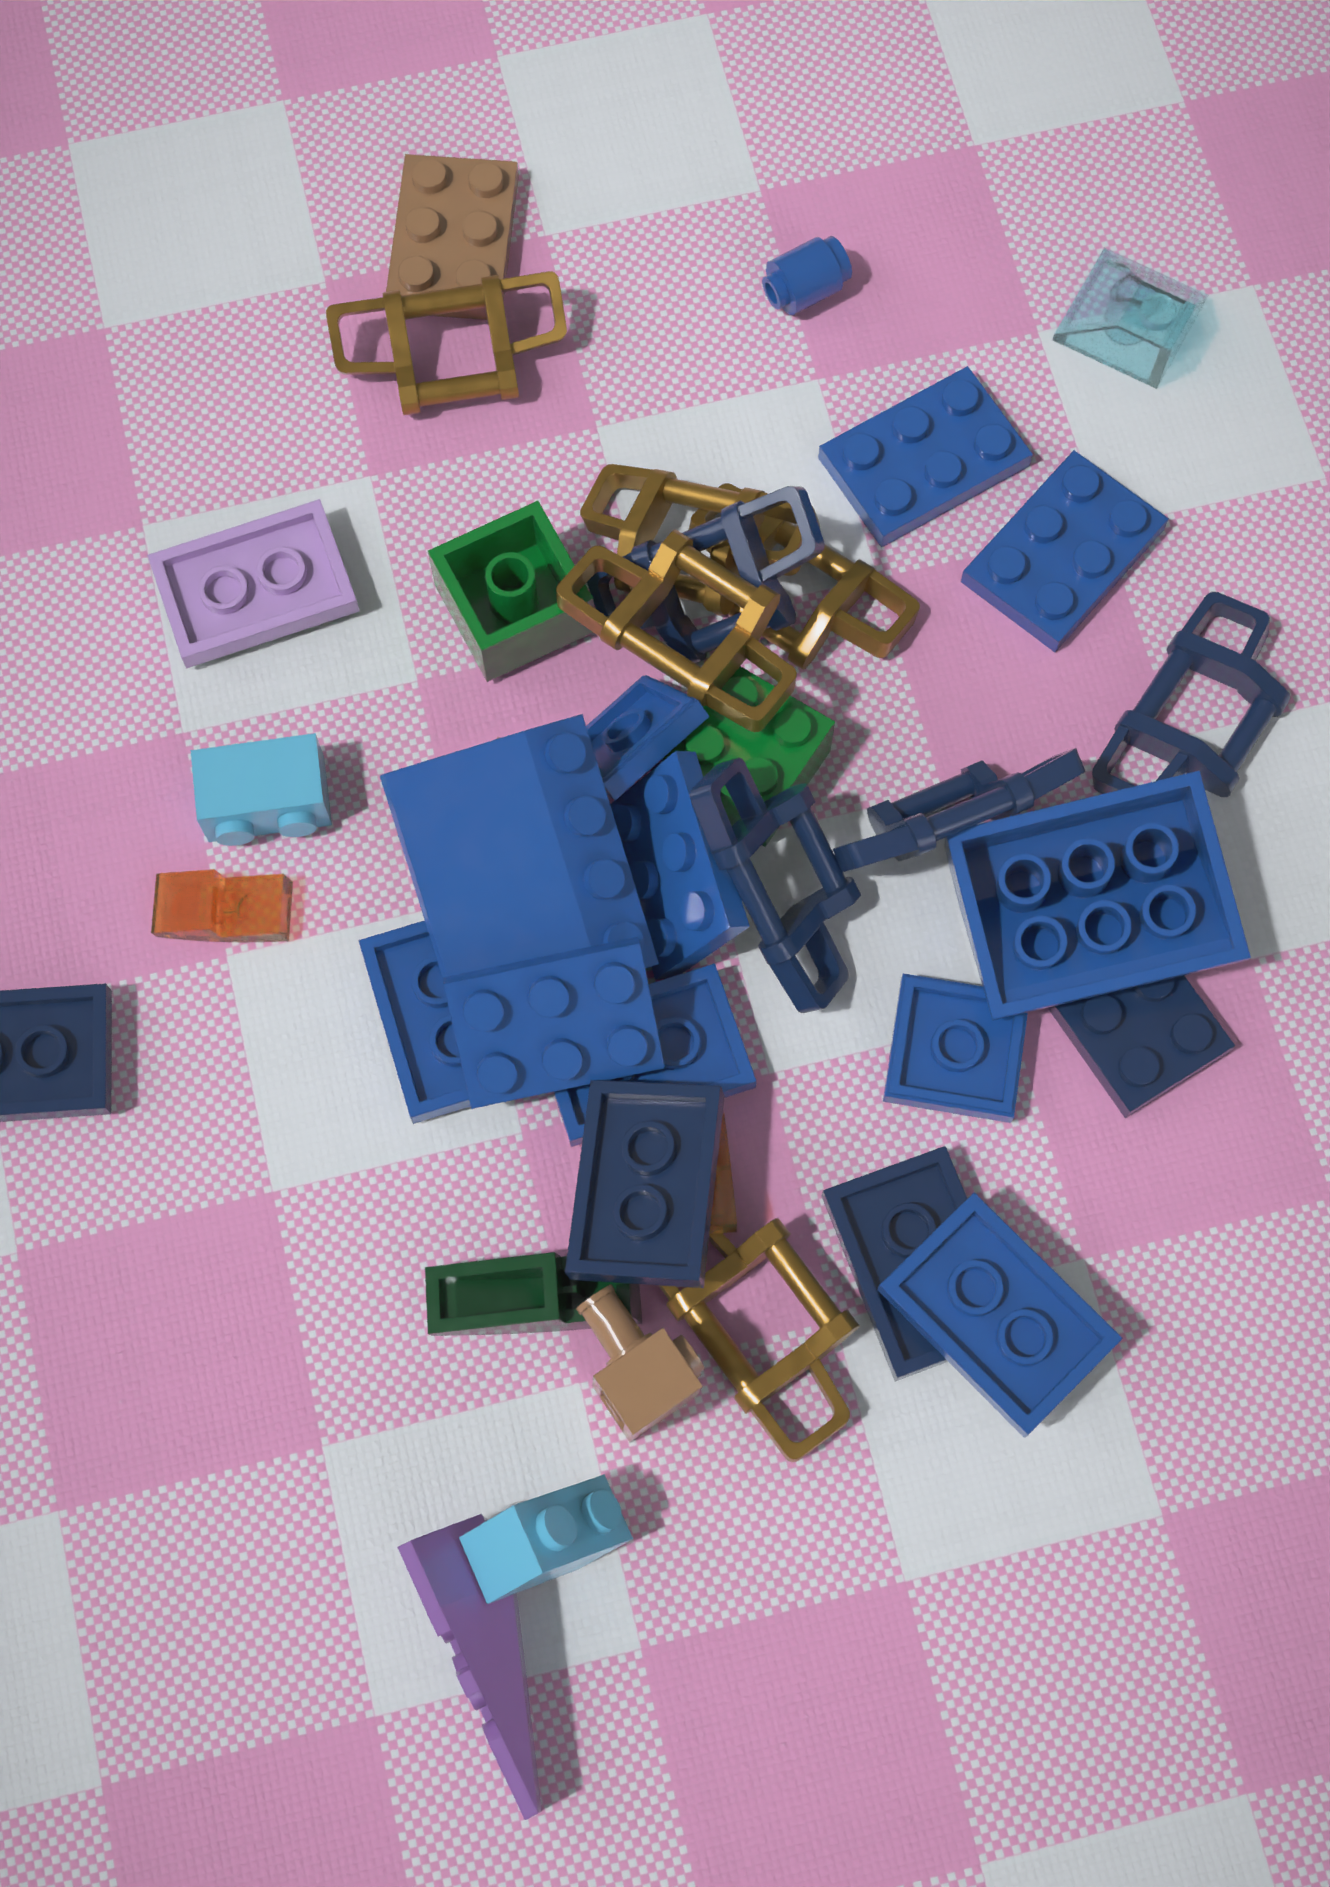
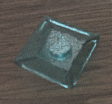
M1104 247L1057 328L1053 341L1157 389L1203 308L1208 294Z

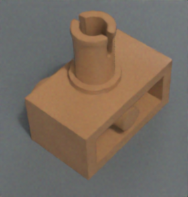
M612 1284L601 1289L576 1308L611 1358L606 1363L607 1366L593 1375L592 1387L630 1443L698 1395L703 1387L698 1377L701 1376L700 1372L705 1370L689 1342L683 1335L678 1336L672 1341L664 1328H661L654 1334L648 1333L644 1335L615 1293V1288Z

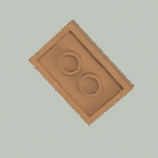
M405 154L386 292L400 290L401 296L482 284L481 277L499 275V279L507 278L519 178L518 163L515 161ZM502 292L503 303L505 292ZM486 307L433 315L437 317L488 320Z

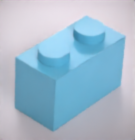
M316 733L190 750L196 816L208 842L217 841L221 845L237 846L251 842L254 836L280 833L286 837H302L314 833L317 827L332 825L325 758Z
M604 1474L515 1504L462 1535L459 1539L486 1603L490 1604L576 1571L629 1542L633 1537L622 1515L620 1504L615 1498Z

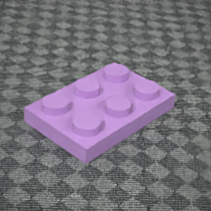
M320 499L147 555L186 669L360 612Z

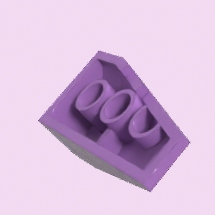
M482 1514L410 1540L397 1548L437 1636H441L446 1644L450 1642L455 1653L452 1661L456 1669V1676L473 1708L476 1711L480 1709L486 1722L482 1724V1728L488 1744L524 1820H527L540 1813L542 1807L518 1598L516 1593L490 1604L486 1603L459 1539L462 1535L487 1521Z

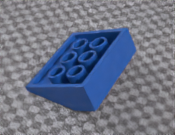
M583 714L511 734L380 775L442 977L638 937L640 941L645 968L659 964Z
M1200 770L977 824L945 838L944 848L955 892L992 1021L1238 963L1251 958Z

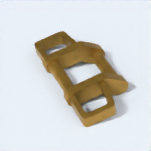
M553 271L499 279V275L481 277L482 284L401 296L400 290L383 292V297L330 305L326 310V318L334 364L337 370L345 375L396 374L403 416L421 413L420 407L499 394H501L502 400L519 398L512 356L559 342L564 339L567 332L559 277ZM538 286L546 287L551 298L554 328L547 333L510 343L502 292ZM486 307L496 371L416 383L405 320ZM385 310L394 362L348 361L344 355L339 327L340 320L349 315Z
M608 464L602 468L580 510V515L588 531L619 540L617 554L622 557L631 553L633 547L646 541L654 540L672 503L721 513L723 508L736 502L742 501L747 503L768 493L746 487L741 492L678 480L674 472ZM617 489L641 490L625 520L602 514L612 494ZM788 502L753 516L758 531L765 516L797 524L792 507ZM813 508L814 513H815V516H816V519H817V522H818V525H819V528H820L819 520H818V518H817L815 509ZM798 525L786 548L780 551L765 549L770 565L800 548L802 536ZM728 540L713 546L710 558L740 576ZM802 565L784 575H795L796 573H798ZM679 573L674 583L680 599L702 603L707 611L727 615L734 605L732 601L692 576ZM614 577V584L617 590L628 593L632 591V586Z
M724 483L718 487L736 492H741L742 490L730 483ZM697 509L691 517L688 530L712 520L718 513ZM765 516L758 531L764 549L772 550L777 543L786 548L796 526L787 521ZM825 545L823 552L809 560L808 563L837 580V584L818 604L801 632L791 626H787L777 631L769 627L762 634V637L789 653L788 661L802 670H805L815 659L831 631L877 658H884L888 656L913 626L920 609V604L914 597L877 572L874 567L859 559L854 563ZM712 547L706 549V551L710 553ZM864 592L899 616L887 631H878L847 613ZM734 603L728 615L738 614L743 611V608Z
M676 529L661 543L648 571L603 546L591 547L558 584V607L598 635L601 641L613 649L620 650L624 647L688 689L687 696L697 699L702 706H708L751 732L761 731L793 693L796 684V669L759 642L779 604L780 594L764 584L758 588L693 548V540ZM681 570L743 608L735 627L702 667L640 628L667 597ZM597 572L608 573L633 587L632 591L609 618L576 595ZM746 659L778 682L765 700L756 707L749 706L721 690Z
M779 1218L773 1219L760 1228L738 1248L711 1221L709 1241L725 1259L705 1273L704 1288L685 1287L680 1291L676 1286H658L669 1301L666 1306L676 1320L681 1321L685 1319L738 1393L733 1398L744 1413H752L785 1459L790 1462H797L842 1429L850 1418L849 1408L820 1360L855 1332L860 1325L848 1309L841 1312L787 1241L791 1234ZM767 1257L820 1329L802 1345L759 1376L706 1303L753 1270ZM809 1370L831 1407L833 1416L830 1421L803 1441L793 1442L786 1436L762 1403Z

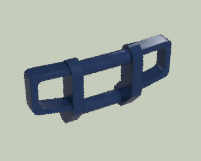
M786 486L747 503L742 501L736 502L723 508L720 517L682 533L693 540L692 547L700 552L728 540L740 577L757 588L764 584L780 594L779 604L766 628L771 627L777 631L795 624L796 613L791 598L777 578L817 557L823 552L825 547L824 539L805 488ZM788 502L792 507L801 533L802 544L793 553L770 565L753 516ZM646 541L633 547L631 553L622 557L648 571L662 542ZM597 572L587 581V585L593 597L596 610L609 618L616 609L609 588V582L613 576L605 572ZM673 585L667 597L640 628L642 630L656 628L669 647L692 662L698 663L706 659L707 652L717 649L735 627L742 612L698 630L687 614H684L675 585Z
M1210 592L1204 597L1183 629L1176 632L1168 644L1166 651L1169 656L1135 708L1125 711L1115 725V733L1092 769L1093 787L1097 792L1105 794L1134 787V785L1110 774L1129 744L1169 762V765L1156 781L1200 770L1206 791L1220 797H1229L1239 782L1240 778L1237 772L1271 718L1280 716L1291 699L1289 692L1256 662L1269 635L1270 618L1265 611L1219 592ZM1213 617H1224L1253 630L1241 654L1199 636ZM1189 669L1236 689L1251 704L1219 755L1202 740L1156 720Z
M1076 748L1054 755L1022 773L1016 772L999 779L988 765L981 760L962 768L961 774L892 803L886 800L867 808L868 818L876 836L833 848V852L842 872L893 857L897 861L918 857L934 850L937 845L936 841L988 819L994 821L1014 816L1033 808L1034 800L1086 771ZM970 796H971V798H972V799H969V800H967V801H964V802H962V803H960V804H957V805H955V806H953V807H950V808H948V809H946V810H943V811H941V812H938V813H936V814H934V815H931V816H929V817H927V818L925 817V815H927V814H930V813H932V812H935V811H937V810H939V809H942V808H944V807H946V806H949V805H951V804H954V803H956V802H958V801H961V800H963V799H965V798H968V797H970Z
M738 757L719 763L690 792L691 803L711 849L710 852L719 870L728 871L762 939L758 945L759 949L797 1011L808 1013L825 1009L847 982L849 973L824 921L853 905L859 899L861 893L852 877H845L841 871L837 859L811 808L816 801L806 783L794 785L764 802L742 758ZM724 785L740 815V819L733 826H731L720 797V792ZM790 821L823 888L790 907L780 919L750 857L780 825ZM804 945L818 970V980L814 985L795 956Z

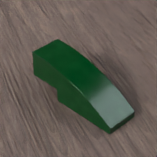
M555 1252L425 1267L428 1334L431 1336L496 1335L591 1329L576 1308L592 1295L611 1284L636 1323L642 1324L640 1284L570 1280L565 1273L567 1256L561 1257Z

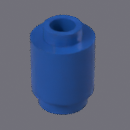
M829 236L823 240L820 237H815L768 261L766 264L767 276L762 278V285L767 299L775 309L783 308L789 315H795L841 291L843 282L852 277V267L847 252L837 238Z

